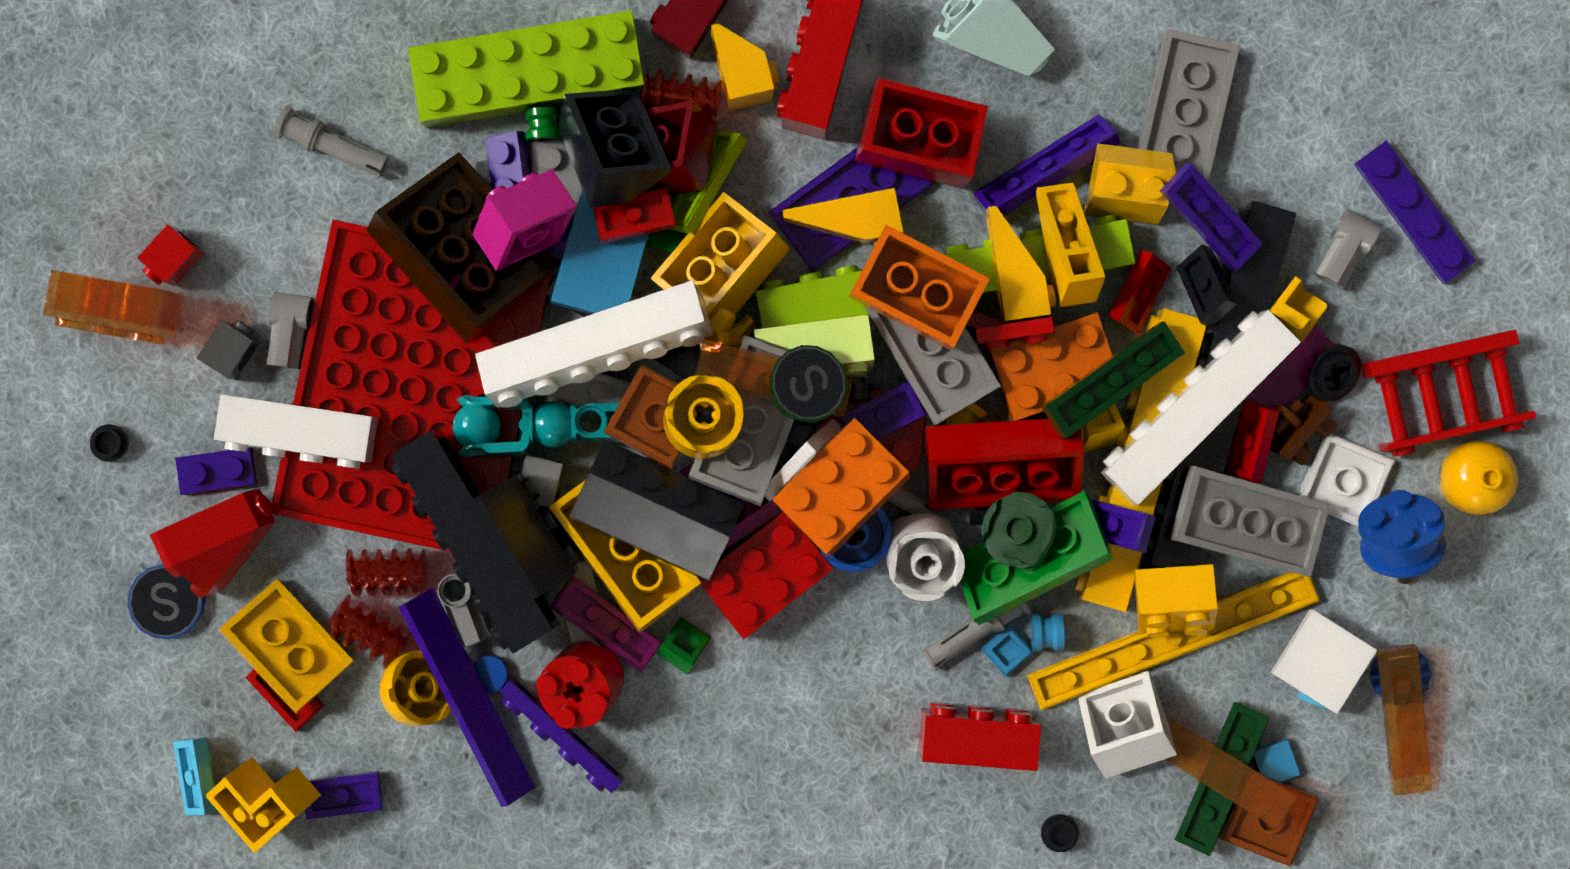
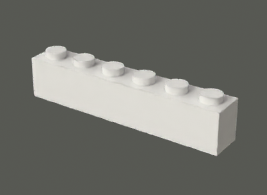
M692 280L476 353L475 355L485 396L497 408H508L516 406L522 402V399L534 395L552 394L558 390V387L570 383L588 382L595 375L609 370L620 371L626 369L632 362L644 358L655 359L662 357L668 350L680 346H695L701 343L704 338L712 336L713 332L703 296Z
M1269 310L1262 311L1258 315L1252 311L1237 326L1241 332L1232 341L1225 338L1210 353L1214 359L1205 368L1198 365L1183 380L1187 386L1178 395L1171 392L1156 407L1160 413L1151 422L1147 419L1140 422L1129 434L1133 440L1124 449L1117 446L1102 461L1106 467L1100 473L1132 505H1139L1301 343Z

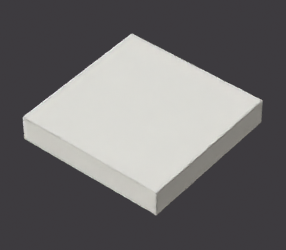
M831 419L806 441L771 479L765 494L769 501L841 432L840 429L842 427L834 419Z
M1330 434L1328 437L1321 438L1298 495L1330 504L1328 515L1358 527V519L1362 510L1370 502L1380 498L1395 460Z
M1310 609L1270 673L1333 713L1338 714L1377 652V649L1315 610Z

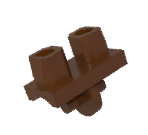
M1307 394L1301 402L1295 399L1288 409L1281 404H1277L1274 409L1279 410V419L1276 423L1270 451L1288 461L1292 460L1301 466L1310 459L1313 449L1305 443L1313 433L1321 438L1328 437L1337 427L1336 422L1330 415L1333 408L1327 402L1319 401L1310 394Z

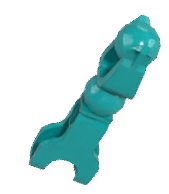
M464 395L456 399L462 408L454 417L452 429L454 437L463 446L457 455L465 459L487 455L490 457H523L530 453L531 447L535 446V442L543 447L552 449L563 447L571 440L573 443H578V439L588 443H603L604 439L613 443H621L604 433L619 403L587 404L577 409L576 405H571L570 408L562 402L549 401L542 403L534 409L533 404H529L527 398L522 399L520 404L508 408H497L487 397ZM495 410H522V419L518 424L519 429L522 431L520 441L495 443L501 429L500 419ZM588 415H596L602 421L600 428L592 433L585 432L580 427L581 421Z

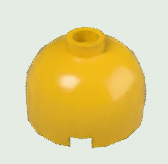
M1485 441L1465 442L1452 449L1443 460L1441 466V491L1447 502L1460 512L1472 515L1492 514L1507 506L1516 494L1519 483L1518 468L1511 455L1496 444Z
M421 650L411 651L394 659L384 670L379 686L380 699L385 710L395 721L406 726H428L445 719L451 712Z

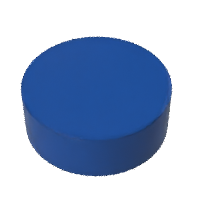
M484 655L474 661L473 666L487 693L496 692L504 686L508 678V668L501 658L495 655Z

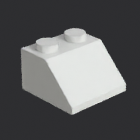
M1149 671L1099 687L1078 696L1090 753L1105 779L1177 755L1171 729Z

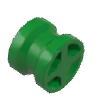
M556 107L525 109L524 116L529 122V129L525 132V140L528 142L563 140L558 129L561 109Z

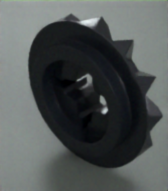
M1339 342L1334 347L1325 345L1324 352L1321 355H1314V365L1306 368L1310 377L1305 383L1311 389L1313 396L1321 401L1333 402L1345 397L1355 387L1361 373V360L1358 353L1349 346ZM1333 364L1338 368L1333 371V377L1331 379L1326 375L1331 372V366Z

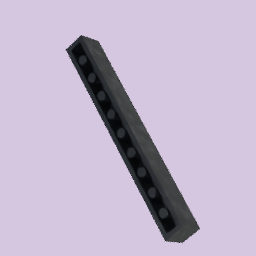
M1256 201L1246 204L1245 209L1239 208L1237 215L1263 244L1238 271L1231 270L1228 267L1225 278L1237 305L1212 327L1206 326L1203 338L1208 339L1204 353L1199 352L1195 368L1198 365L1205 368L1214 359L1210 354L1212 350L1225 338L1232 341L1241 332L1237 326L1252 311L1258 315L1260 312L1270 309L1296 217L1295 212ZM1244 400L1163 480L1164 483H1167L1164 498L1158 497L1153 516H1156L1155 519H1157L1155 530L1150 536L1146 554L1142 553V555L1147 556L1146 564L1160 568L1198 565L1202 548L1170 539L1189 465L1221 474L1224 473Z

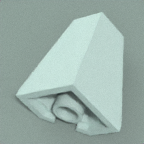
M949 0L944 5L941 13L946 19L944 25L936 26L932 35L940 43L1026 76L1039 72L1047 64V57L1055 50L1012 0Z

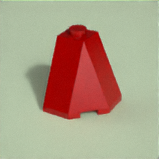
M258 488L240 493L150 534V537L165 569L175 578L183 575L192 583L190 590L199 598L225 589L275 524V519L272 515V505L269 499Z

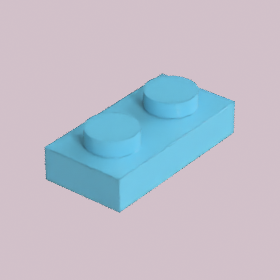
M206 737L173 741L185 816L207 815L218 812L205 796L216 786L213 782L210 765L212 755L210 748L207 746Z

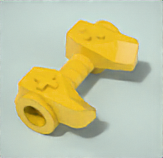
M721 308L710 320L713 335L704 338L699 343L702 354L723 353L724 358L727 360L736 357L744 336L750 337L749 335L755 328L756 322L747 314L740 322L732 326L736 319L735 314L725 308Z

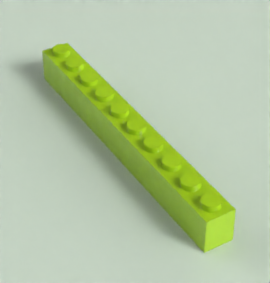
M1115 215L1093 219L1094 225L1088 227L1103 271L1130 267L1135 264L1127 219L1116 221ZM1036 229L1019 233L1020 241L1046 276V283L1052 282L1049 275L1042 230ZM989 239L983 240L984 247L969 249L968 243L947 247V254L944 255L990 278L982 295L997 292ZM851 265L835 269L836 276L821 278V273L816 272L798 276L800 283L785 285L784 279L762 283L763 290L755 291L762 328L868 315L862 304L849 298L862 270L858 271L857 265Z

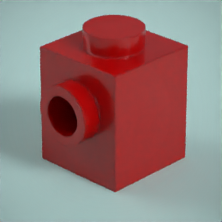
M167 224L137 259L145 265L142 271L158 285L164 282L176 286L204 255V252L178 228Z

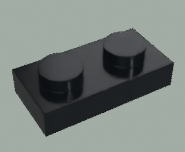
M1201 244L1176 267L1201 324L1212 327L1237 305L1211 247Z

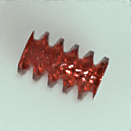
M658 69L654 78H650L649 71L647 70L642 102L645 109L653 108L654 105L659 107L694 100L711 118L714 115L716 120L722 93V80L718 79L711 89L709 88L707 77L704 76L698 86H694L692 74H688L684 82L679 83L678 72L673 71L669 80L665 81L663 69Z
M393 548L390 558L385 559L383 550L377 549L375 558L370 559L367 549H362L359 560H355L352 549H347L345 561L347 585L354 596H361L364 588L369 596H376L379 588H381L384 596H390L394 588H396L400 596H404L407 594L409 587H411L414 595H419L423 592L427 579L426 551L423 548L420 558L415 559L412 548H408L405 558L400 559L397 548Z
M348 593L341 600L329 620L327 629L331 627L330 638L337 640L344 634L343 645L349 648L357 642L356 653L360 655L371 648L369 660L376 662L384 656L383 668L386 669L394 659L400 657L412 633L403 637L404 624L402 623L393 630L389 629L390 616L377 622L378 610L376 608L367 615H364L365 602L360 601L353 608L350 607L352 595Z

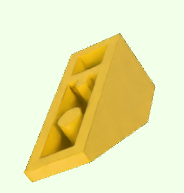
M1074 183L1038 187L1036 189V197L1049 275L1059 306L1065 307L1096 302L1105 280V274Z
M895 188L783 210L784 222L864 244L873 242L874 246L885 225L904 233Z
M997 206L988 207L985 213L1002 323L1051 315L1050 308L1056 307L1053 285H1047L1046 276Z

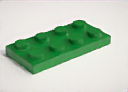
M1085 491L1051 507L1056 515L1059 528L1057 543L1049 557L1036 566L1025 569L1007 567L992 558L984 541L963 551L965 569L960 583L972 619L978 625L1114 559L1091 498Z

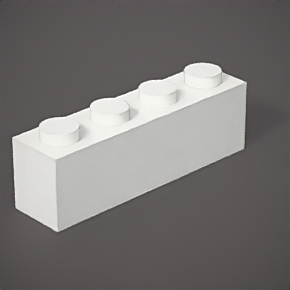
M220 394L213 440L225 441L224 449L247 452L248 445L263 447V455L285 458L286 451L300 452L299 460L322 463L323 456L338 458L337 466L360 469L361 462H372L378 418Z

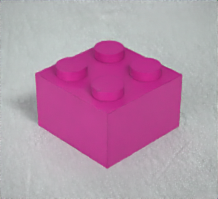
M553 169L542 174L534 172L525 176L518 184L508 188L506 186L497 187L487 195L486 202L478 216L479 219L472 235L497 271L559 244L577 205Z

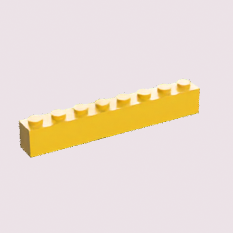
M1165 308L1159 310L1157 316L1151 315L1146 332L1156 324L1165 321L1185 354L1128 394L1125 409H1129L1130 414L1127 424H1124L1125 428L1115 442V445L1124 449L1133 440L1129 435L1132 430L1144 419L1151 422L1160 413L1156 408L1158 404L1171 392L1178 395L1187 386L1183 380L1195 368L1206 325L1201 324L1197 317ZM1162 482L1139 505H1132L1111 483L1106 497L1101 495L1098 501L1153 515ZM1108 543L1114 559L1076 577L1074 589L1079 591L1078 598L1081 600L1126 612L1135 581V570H1138L1142 553Z

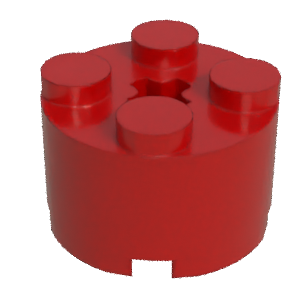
M589 641L571 643L543 669L538 677L536 688L540 702L559 727L570 729L594 725L618 701L622 685L624 684V671L618 658L606 647L600 648L592 645V642Z

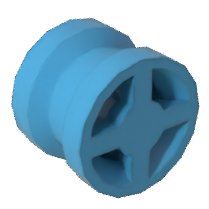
M1055 613L1051 617L1043 618L1040 614H1031L1032 651H1042L1046 647H1052L1055 651H1064L1065 629L1062 613Z

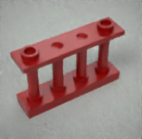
M1517 330L1505 331L1361 364L1363 378L1375 377L1376 384L1380 383L1393 441L1379 444L1380 451H1392L1393 457L1415 453L1414 445L1501 426L1502 432L1525 428V420L1537 418L1535 411L1518 413L1505 355L1509 354L1507 347L1520 344ZM1484 352L1486 359L1490 358L1503 415L1481 421L1468 364L1472 362L1471 355ZM1448 360L1449 367L1454 369L1466 425L1445 429L1432 371H1435L1434 363ZM1411 369L1412 375H1417L1430 432L1408 437L1395 382L1396 379H1399L1397 372Z

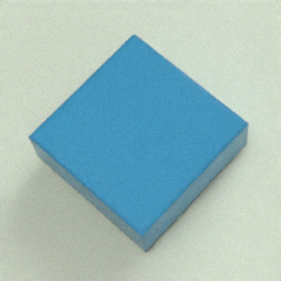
M1010 624L1005 626L1003 632L1000 633L999 631L981 647V650L1005 677L1034 653Z
M1284 738L1257 748L1253 760L1260 774L1280 782L1300 775L1288 739Z

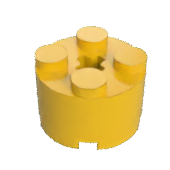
M697 375L684 379L670 393L664 411L663 424L669 441L681 453L699 460L722 454L732 446L742 428L744 418L742 399L737 390L723 378ZM696 410L701 413H705L707 410L711 412L710 424L705 421L699 424L695 420L697 417Z

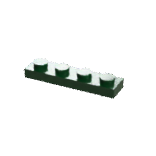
M1165 321L1160 322L1041 406L1060 437L1062 439L1068 438L1185 354Z
M1237 702L1233 703L1175 837L1176 841L1208 856L1212 855L1271 717Z

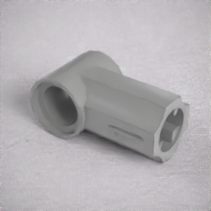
M1348 208L1339 218L1342 222L1337 231H1332L1330 236L1332 241L1313 273L1320 280L1340 290L1344 289L1362 255L1365 256L1369 252L1381 231L1380 226Z
M274 292L269 307V323L272 325L267 365L295 369L301 368L306 330H309L311 321L309 320L310 308L313 309L314 307L313 297Z
M455 571L447 574L439 582L437 594L441 603L445 606L448 617L463 647L491 637L492 635L485 617L481 615L473 602L472 597L476 593L470 583L464 584L466 589L464 597L459 599L453 598L447 592V583L449 580L460 579Z

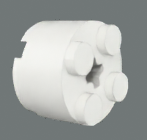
M929 513L902 516L893 522L892 540L889 550L885 555V560L890 578L896 587L908 598L918 601L939 599L953 585L956 587L962 579L965 560L957 535L950 522Z

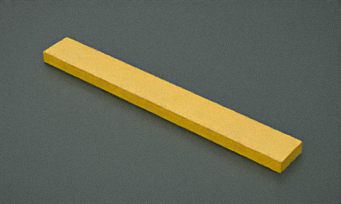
M1286 572L1217 599L1218 611L1214 629H1208L1206 634L1191 636L1186 635L1185 631H1173L1167 637L1149 638L1147 633L1138 634V631L1026 675L1040 710H1043L1319 602L1320 599L1311 577Z

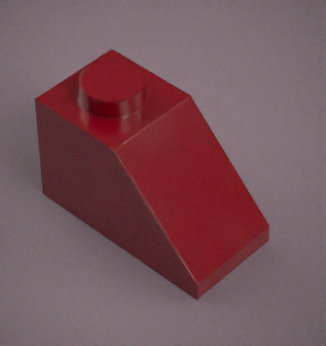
M669 0L666 6L660 4L650 20V23L654 25L651 29L652 35L691 60L728 0Z

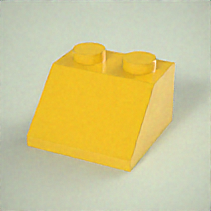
M711 25V42L729 112L771 102L774 90H778L777 83H779L775 62H768L765 51L722 25Z
M1097 143L1084 215L1095 217L1115 215L1117 220L1127 219V221L1159 225L1169 205V201L1160 190L1176 172L1173 154Z

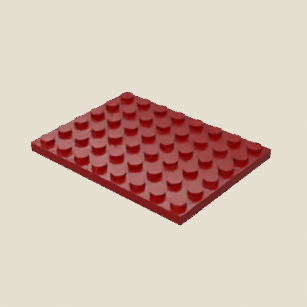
M332 219L293 405L377 417L378 423L372 462H361L360 469L337 466L338 458L323 456L322 463L299 460L300 452L286 451L285 458L281 457L271 503L272 514L442 550L432 534L436 527L430 517L423 518L412 501L416 494L409 483L403 485L393 471L392 465L396 462L391 454L431 430L443 431L455 452L458 453L463 446L454 437L452 429L454 417L462 408L456 399L464 395L486 397L475 354L541 332L548 300L546 292L551 286L554 270L499 319L466 344L366 231L367 226ZM495 410L501 423L500 434L495 443L517 442L520 431L518 424L522 419V410ZM458 455L481 494L510 478L514 457H490L487 455L465 459Z

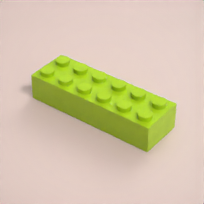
M632 10L407 47L419 121L425 128L521 113L528 108L562 106L564 94L636 88L638 93L647 92Z

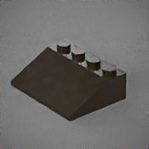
M458 152L375 211L366 231L467 344L499 319L556 269L559 264L545 249L496 271L472 235L479 219L478 216L486 202V197L493 189L462 154Z

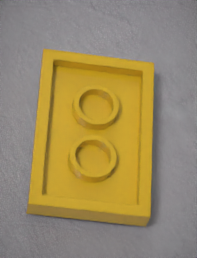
M278 579L274 580L219 628V632L295 714L354 661Z

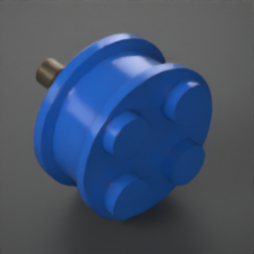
M1396 490L1389 495L1373 500L1360 513L1358 528L1362 537L1360 542L1361 557L1365 564L1373 571L1384 576L1397 578L1398 582L1402 584H1408L1412 582L1413 577L1430 572L1444 559L1446 554V540L1443 535L1445 517L1441 508L1432 500L1421 495L1411 494L1405 490Z

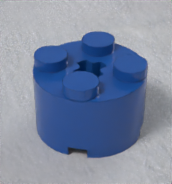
M880 507L859 528L860 531L864 532L862 538H856L854 544L848 543L847 540L830 558L820 550L823 557L834 567L848 572H860L876 565L887 554L892 540V527L885 511Z

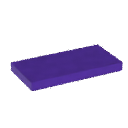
M855 148L768 213L813 273L856 241L784 222L783 210L895 188L898 207L901 209L930 188L933 183L930 180L855 162L857 148Z

